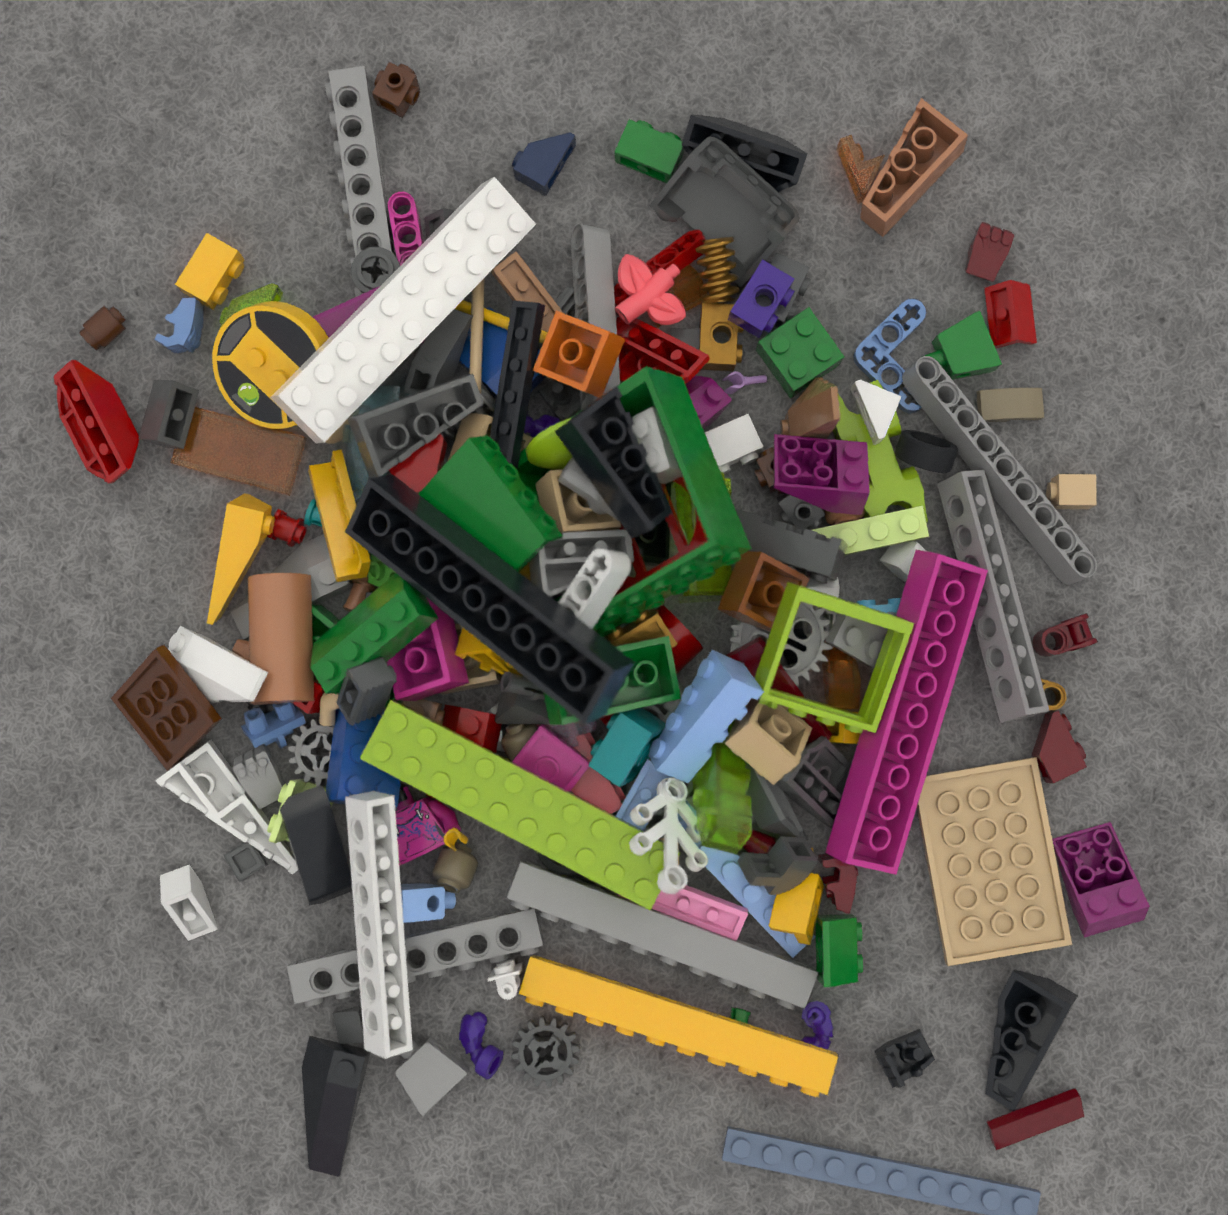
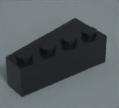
M618 386L598 397L554 432L633 539L651 531L673 511L656 473L650 470L646 460L648 454L643 443L639 445L632 429L634 422L630 413H625L619 399L622 395Z

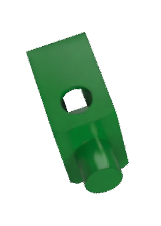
M980 311L973 313L938 334L932 341L935 351L924 355L934 358L952 380L991 373L1002 365Z

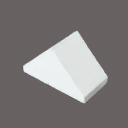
M863 380L855 381L850 390L872 442L876 445L884 439L901 396Z

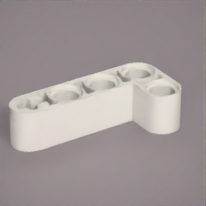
M594 550L560 599L559 604L592 629L629 575L631 562L628 555L621 551Z

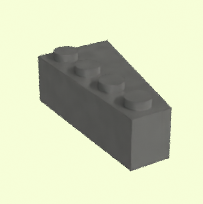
M469 374L349 417L348 422L370 478L384 475L393 466L411 456L413 452L428 444L440 433L455 425L484 403L474 375Z

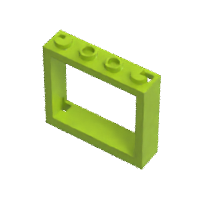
M787 582L754 678L764 691L759 697L758 703L767 705L772 709H777L778 704L788 707L787 712L806 718L807 713L817 716V721L830 726H834L835 722L845 724V729L854 733H862L863 730L876 733L914 623L898 616ZM800 601L888 629L858 714L771 688Z

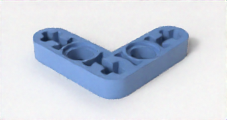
M916 299L904 301L859 344L854 352V362L857 367L871 381L878 380L882 388L894 393L893 391L899 388L903 382L902 376L905 372L889 354L922 323L926 315L923 303ZM905 308L908 310L915 308L918 311L915 315L917 320L912 317L902 327L899 322L907 313ZM891 327L896 330L898 338L895 342L889 343L883 340L881 332L884 328ZM863 349L866 352L873 350L875 352L873 359L878 364L882 359L886 362L881 365L876 373L872 371L876 366L872 360L868 359L866 362L862 360ZM890 369L895 371L898 377L897 383L894 385L885 384L881 378L884 370ZM904 387L903 389H904L908 394H910L909 391ZM900 390L897 394L901 396L898 407L902 411L915 413L921 409L919 404L916 405L913 402L909 405L906 404L907 396Z

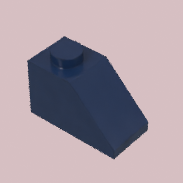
M569 132L528 143L525 150H520L512 162L515 179L547 196L576 147L575 135Z

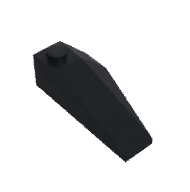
M1013 970L998 1000V1015L994 1028V1043L989 1063L986 1095L1012 1111L1016 1109L1078 995L1049 978Z

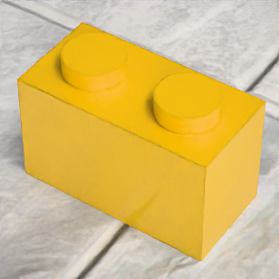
M206 233L175 285L184 294L191 298H196L203 305L214 310L217 304L221 305L228 295L227 288L232 279H237L241 275L245 259L238 250Z

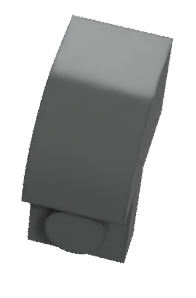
M780 836L768 854L742 853L737 862L750 886H765L769 895H776L787 892L802 883L819 861L805 838Z

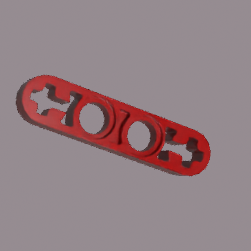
M691 230L647 261L646 264L653 275L660 268L666 270L671 264H675L681 271L703 255L697 253L696 248L703 245L704 242L702 240H706L701 230ZM619 283L614 286L616 307L630 296L620 287Z

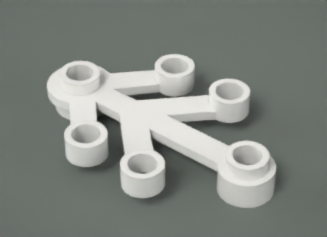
M672 777L665 778L658 783L656 788L657 796L645 804H638L630 812L633 823L643 826L652 819L654 812L664 807V819L645 833L640 832L631 838L629 845L633 853L643 855L651 849L652 843L664 835V869L658 875L657 884L659 889L667 894H675L687 885L686 872L678 865V843L687 854L685 861L691 871L698 872L708 864L707 855L702 850H699L695 844L707 836L708 829L703 822L698 820L685 802L688 791L684 782ZM678 814L688 825L686 831L678 821Z

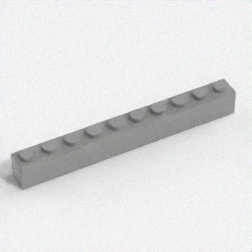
M522 858L518 861L506 893L507 899L512 900L510 905L518 909L528 911L529 907L541 911L540 916L550 921L558 922L559 918L571 922L570 927L580 932L588 933L589 929L601 933L600 938L607 942L618 944L620 940L631 944L629 949L643 955H647L648 951L660 955L659 960L672 966H677L678 962L689 966L688 970L702 977H706L707 973L718 976V982L726 986L736 988V985L739 984L747 987V992L756 997L765 999L766 995L777 998L776 1003L788 1009L794 1010L795 1006L806 1008L818 972L810 965L737 939V941L659 911L648 910L630 900L619 897L614 892L568 875L552 872L544 866Z

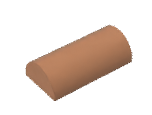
M265 573L249 576V661L268 672L254 702H250V704L263 705L314 701V676L310 668L313 648L311 575L301 573Z

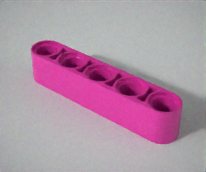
M406 192L394 193L388 201L396 258L400 266L424 243L417 206L413 197ZM408 205L411 207L406 214L396 213L400 206ZM407 234L416 236L412 243L404 244L401 242L402 238Z

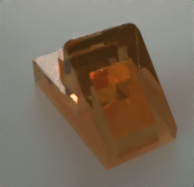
M852 135L840 138L836 150L856 201L859 204L864 201L885 155L862 162L864 155L860 144H855Z

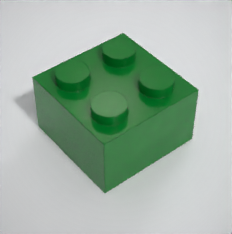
M810 307L759 340L756 347L757 353L790 399L807 388L816 377H823L838 367L845 357Z

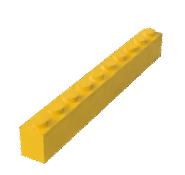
M537 955L530 956L519 991L520 995L526 996L525 1002L543 1007L545 1002L556 1006L555 1011L560 1014L573 1017L575 1012L586 1016V1022L597 1026H603L604 1022L615 1025V1031L621 1034L634 1036L636 1032L647 1036L646 1041L654 1045L664 1046L665 1042L676 1045V1051L694 1057L696 1052L707 1055L708 1062L723 1067L726 1066V1062L739 1066V1072L756 1077L757 1072L770 1076L769 1081L783 1087H788V1083L801 1086L800 1092L813 1097H819L820 1093L828 1095L838 1059L837 1052Z

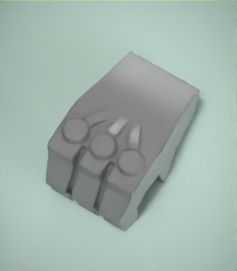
M264 744L256 747L255 750L251 749L245 752L244 755L234 758V766L232 767L240 785L259 810L277 801L284 785L281 769L272 759L269 752L271 750Z

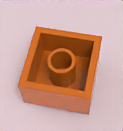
M556 311L533 371L593 396L600 397L605 391L625 339L608 330Z

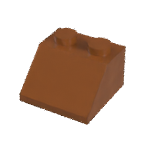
M747 551L741 555V560L734 566L718 610L743 623L771 632L787 582L807 587L810 578L763 552Z

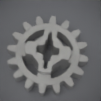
M312 719L310 723L311 728L301 725L299 727L303 734L301 736L292 735L291 738L297 743L296 746L288 747V751L295 752V757L291 758L289 763L298 764L299 767L294 772L296 775L306 774L304 782L308 783L315 778L316 786H322L324 778L326 780L328 778L327 771L329 769L334 725L322 726L319 725L317 719ZM318 732L316 739L311 744L305 745L307 739L312 734ZM324 743V749L329 750V755L322 758L321 755L316 754L317 748H322ZM304 756H307L313 763V770L306 764Z

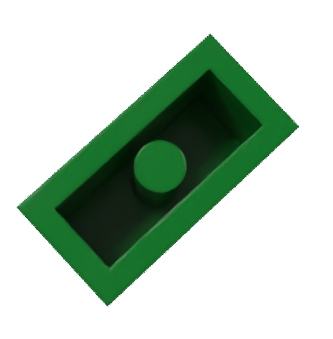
M629 119L615 150V162L667 184L675 174L684 154L683 141L674 133H662L654 130L653 126L645 121L638 120L635 122Z

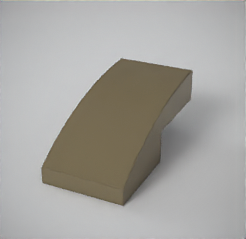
M1002 388L977 391L978 413L986 422L1040 420L1044 418L1042 388Z

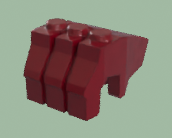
M981 222L968 250L965 273L994 282L1010 251L1014 239L1012 232L1005 229L1001 230V228L993 225L990 227V224Z
M827 853L819 854L818 860L823 867H834L833 875L822 877V882L826 884L824 886L826 897L831 898L832 904L836 906V910L849 914L855 895L858 869L855 865L846 864Z

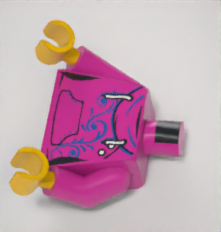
M408 786L400 789L398 811L395 812L399 866L443 845H446L453 851H457L455 848L457 839L464 844L468 843L467 836L461 833L459 822L453 810L438 800H432L430 797L414 802Z

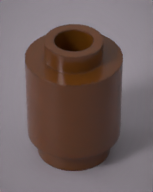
M103 306L83 324L84 328L79 333L97 351L101 346L105 348L126 329L122 324L126 321V318L114 306L110 309Z

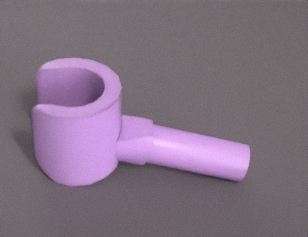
M734 371L722 379V381L728 380L733 384V386L724 391L727 394H733L748 384L767 382L766 375L747 377L738 371Z

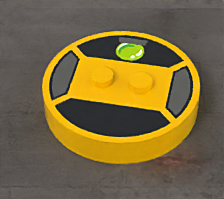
M279 301L262 302L236 312L222 325L213 346V371L220 392L228 404L240 416L256 425L271 429H285L296 426L297 424L270 397L329 337L312 316L288 303Z

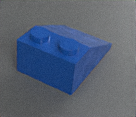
M483 321L482 383L496 399L508 330ZM471 325L459 360L468 371L470 370ZM534 371L531 391L547 376Z

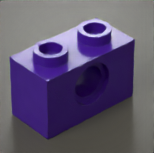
M762 259L732 307L728 320L757 338L761 337L764 330L770 333L779 318L775 315L779 306L786 307L795 293L791 289L794 278ZM765 295L770 298L772 304L762 307L756 302L755 298Z

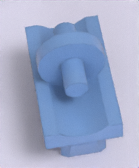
M293 703L272 704L274 710L265 715L260 708H253L245 712V724L241 727L254 748L262 744L267 746L276 742L281 749L287 746L284 737L293 733V729L306 723L303 714Z

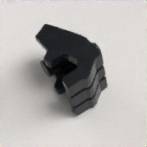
M920 1029L890 1040L874 1051L892 1088H901L906 1086L904 1081L907 1079L920 1077L923 1075V1070L935 1060Z

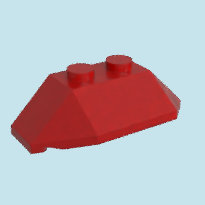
M620 317L616 319L617 335L625 339L618 356L621 383L644 367H649L681 376L684 383L687 384L710 360L708 354L638 318L630 324L623 322Z
M70 360L54 375V383L57 385V403L60 419L86 470L104 479L108 484L114 483L131 469L140 440L138 439L139 435L113 384L77 360Z

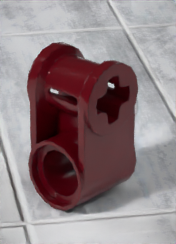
M1088 613L1064 620L1058 625L1037 632L1032 641L1035 652L1040 656L1049 657L1098 643L1097 638H1093L1087 623ZM1048 634L1055 639L1056 644L1053 650L1049 649L1045 644V638Z

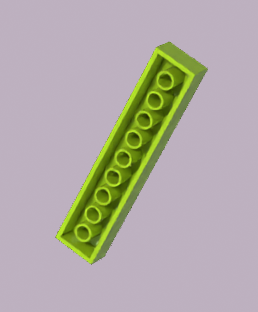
M395 700L390 701L360 759L632 902L651 910L661 891L657 880L659 873L664 869V841L658 839L652 843L651 849L645 854L636 855L630 849L629 842L636 834L640 832L645 833V831Z

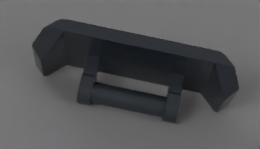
M316 786L288 797L281 807L280 813L309 905L321 904L351 892V872L332 808L323 786Z

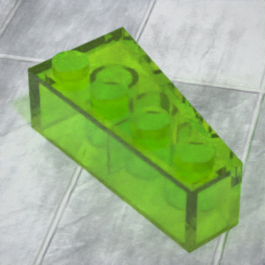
M735 719L728 726V733H730V730L735 722ZM725 739L722 743L713 744L711 747V757L691 780L694 792L693 804L696 806L697 830L700 832L701 846L737 854L752 835L751 796L745 795L751 781V771L745 769V760L731 751L725 744Z

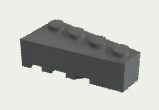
M736 509L751 547L749 551L763 552L796 571L801 569L810 572V579L827 584L829 578L837 580L848 546L842 539L833 536L829 539L826 538L827 536L812 530H799L788 523L777 520L770 521L763 516Z

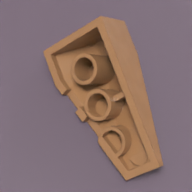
M816 377L789 408L785 415V420L780 421L781 435L827 439L840 420L837 386L828 383L823 377Z

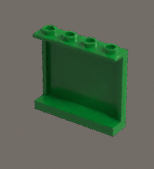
M488 435L468 438L418 493L518 572L548 542L563 537L557 528L555 520L544 511L538 503L535 493L526 487L520 479L517 469L508 463L500 452L498 444Z

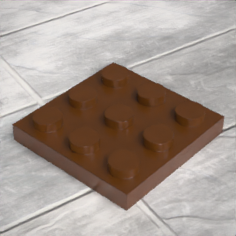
M165 645L155 648L111 697L115 705L167 771L177 765L222 720L221 716Z

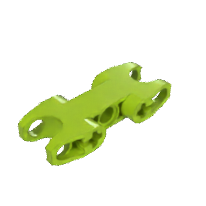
M878 380L869 382L872 385L882 388ZM838 394L840 420L833 429L835 440L867 442L870 494L864 507V518L885 514L890 505H900L906 509L923 506L927 523L924 489L914 466L900 470L889 439L901 435V426L896 411L884 439L874 445L861 414L849 411Z

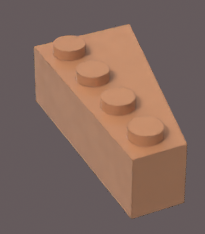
M921 98L913 116L907 122L899 141L889 154L886 164L862 203L860 219L884 237L964 152L968 134Z

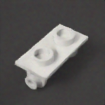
M515 959L497 963V967L492 970L488 977V982L496 981L499 995L507 1000L512 999L517 994V989L520 986L519 974L524 966L523 962L515 964Z

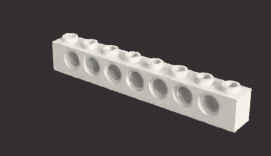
M370 791L346 796L345 800L364 1049L387 1059L411 1051L413 1046L394 795Z

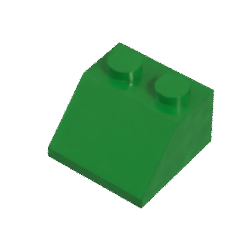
M853 914L817 915L815 924L817 980L823 987H834L858 982V973H863L862 954L857 953V941H862L861 922H857V917Z

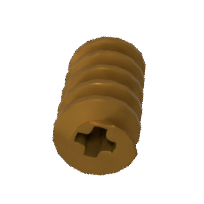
M734 237L702 240L704 244L696 248V252L705 254V257L698 260L697 265L704 266L707 269L698 275L700 278L708 279L707 283L700 286V290L708 291L709 295L701 298V302L717 303L737 300L731 298V296L739 292V287L731 286L730 283L737 280L738 275L728 272L737 265L736 262L727 260V258L735 254V250L726 248V245L734 242Z

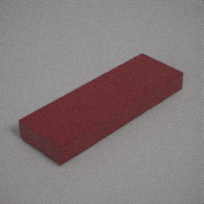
M1076 1088L989 1120L987 1121V1126L992 1144L996 1150H999L1085 1116L1081 1097Z

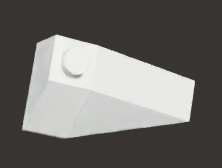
M182 626L179 627L177 633L169 641L168 650L208 701L212 703H218L219 700L254 702L268 672L212 639Z

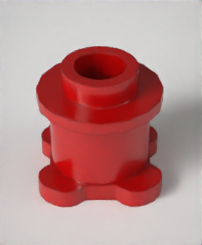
M277 509L274 514L275 521L272 533L267 535V537L273 540L278 538L288 542L287 545L289 547H293L296 543L300 544L307 532V527L304 526V519L298 518L296 520L287 516V512Z

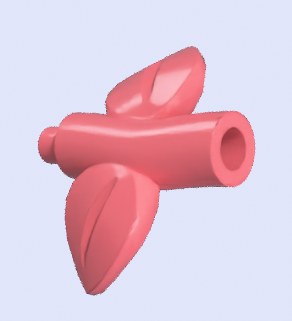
M625 254L618 268V282L620 287L630 297L614 308L620 319L626 324H630L640 315L647 312L653 322L660 325H672L682 321L686 317V311L681 300L674 294L667 292L675 284L673 279L680 274L678 267L675 264H671L666 270L660 268L653 275L644 261L636 256Z

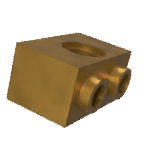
M702 302L700 313V351L708 354L710 360L701 370L734 371L736 363L742 362L743 345L737 344L738 333H743V329L728 320L729 313L734 304ZM717 332H724L728 335L729 341L723 344L718 343L714 340L713 335Z

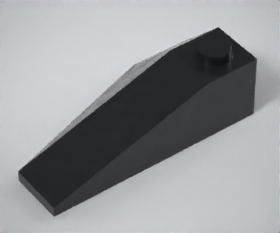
M309 1036L302 1064L308 1166L310 1170L340 1177L370 1052L363 1048L339 1044L338 1042Z

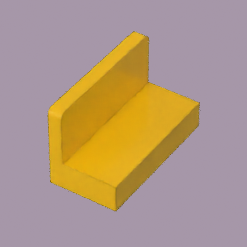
M810 873L795 888L781 894H776L769 922L771 930L794 934L798 943L811 945L824 884L819 874Z

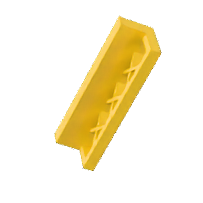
M342 450L332 451L331 462L309 465L308 472L336 582L367 577L371 560L368 550L345 533L356 508V502Z

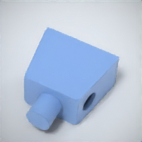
M427 883L401 884L403 923L443 919L445 909H453L455 907V894L445 891L444 886Z

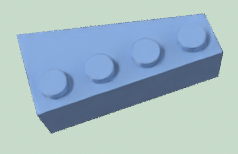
M711 650L708 657L700 663L696 677L691 685L685 688L681 702L675 712L668 716L664 730L650 747L648 756L656 771L689 783L711 757V747L713 744L722 743L729 735L728 726L734 719L741 720L748 712L745 707L751 698L758 700L764 693L743 663L714 650Z

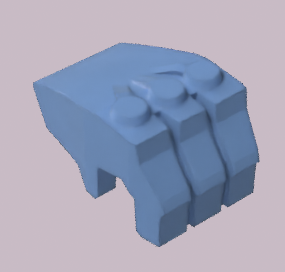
M194 297L182 298L173 313L166 314L165 320L174 324L173 335L166 337L158 333L155 340L173 353L187 351L193 353L195 348H198L201 343L204 305Z

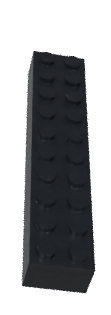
M386 475L368 479L345 533L584 725L606 715L635 663L633 660L396 476Z

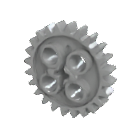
M802 601L788 637L805 645L807 650L803 652L786 643L784 650H793L797 654L798 659L792 667L782 665L796 686H798V676L800 675L806 680H810L808 670L812 669L820 672L816 664L817 660L825 662L828 660L822 654V650L832 649L831 645L824 643V638H827L829 632L824 631L823 627L831 623L830 620L820 619L825 609L821 608L815 611L813 609L814 605ZM799 621H806L812 627L811 635L806 639H799L793 633L794 625ZM743 622L731 625L732 629L738 631V636L730 638V641L739 643V647L751 642L752 638L756 635H764L767 639L769 637L768 633Z

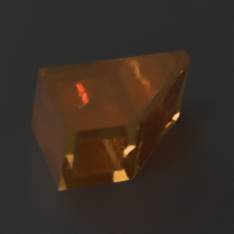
M832 646V649L822 650V654L828 659L827 662L822 661L826 704L840 709H859L861 678L856 659Z

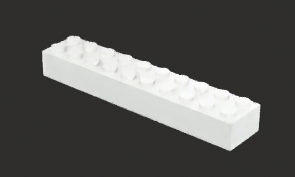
M495 177L485 181L270 398L315 443H324L523 239L536 223Z

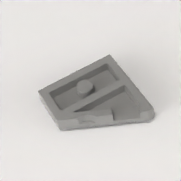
M887 612L888 614L896 616L897 614L895 612ZM839 613L825 641L869 668L874 669L888 629Z

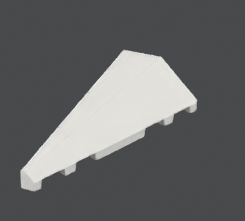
M212 740L205 743L155 780L160 786L166 787L178 795L179 799L203 812L206 817L243 842L249 843L261 851L268 859H273L289 873L294 874L298 871L294 854L284 841L278 843L269 841L271 833L267 832L269 819L262 809L259 810L240 785L233 769Z

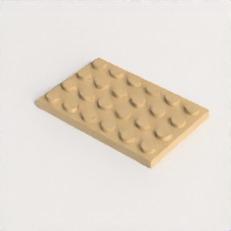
M1037 757L926 775L917 805V812L945 964L952 966L1072 945Z

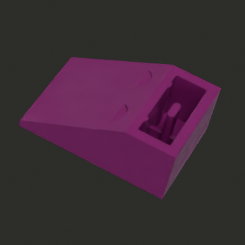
M774 434L775 489L831 513L862 515L870 494L867 442Z
M1111 822L1052 839L1069 901L1084 938L1145 919L1150 907Z

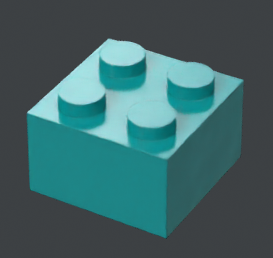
M643 707L615 713L606 726L609 732L604 740L599 739L592 748L590 754L593 758L588 766L618 787L635 780L646 760L650 759L648 756L653 741L659 738L666 723Z

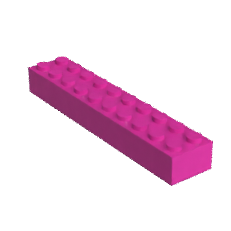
M915 550L896 616L914 623L877 731L874 733L863 730L860 734L825 851L830 856L846 864L897 875L988 570L938 553Z

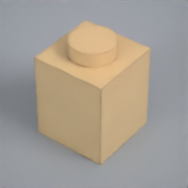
M1096 474L1056 475L1047 484V499L1051 501L1055 509L1088 510L1096 506Z

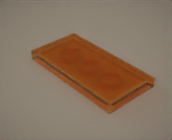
M195 407L184 449H174L170 463L290 496L307 438L299 434L261 427L247 420Z

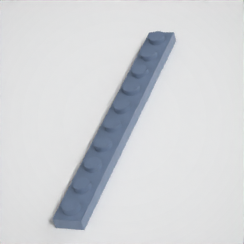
M727 1126L721 1157L722 1161L985 1215H1037L1041 1194L1039 1190L730 1126Z

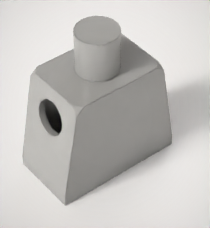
M431 1036L420 1046L412 1039L413 1050L400 1054L404 1061L395 1070L398 1080L422 1116L462 1080L470 1069L465 1062Z

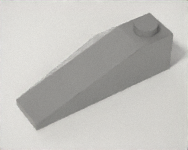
M324 534L301 544L272 572L311 575L312 605H318L353 587L352 580L336 582ZM247 596L231 611L243 640L249 638Z

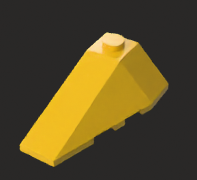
M244 493L227 503L207 624L213 625L223 616L267 535L272 533L275 518L271 516L272 506L250 494Z

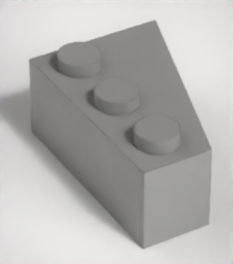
M626 530L562 533L563 537L548 542L529 562L531 582L554 599L564 595L589 555L596 549L624 552L632 563L634 561L632 540Z

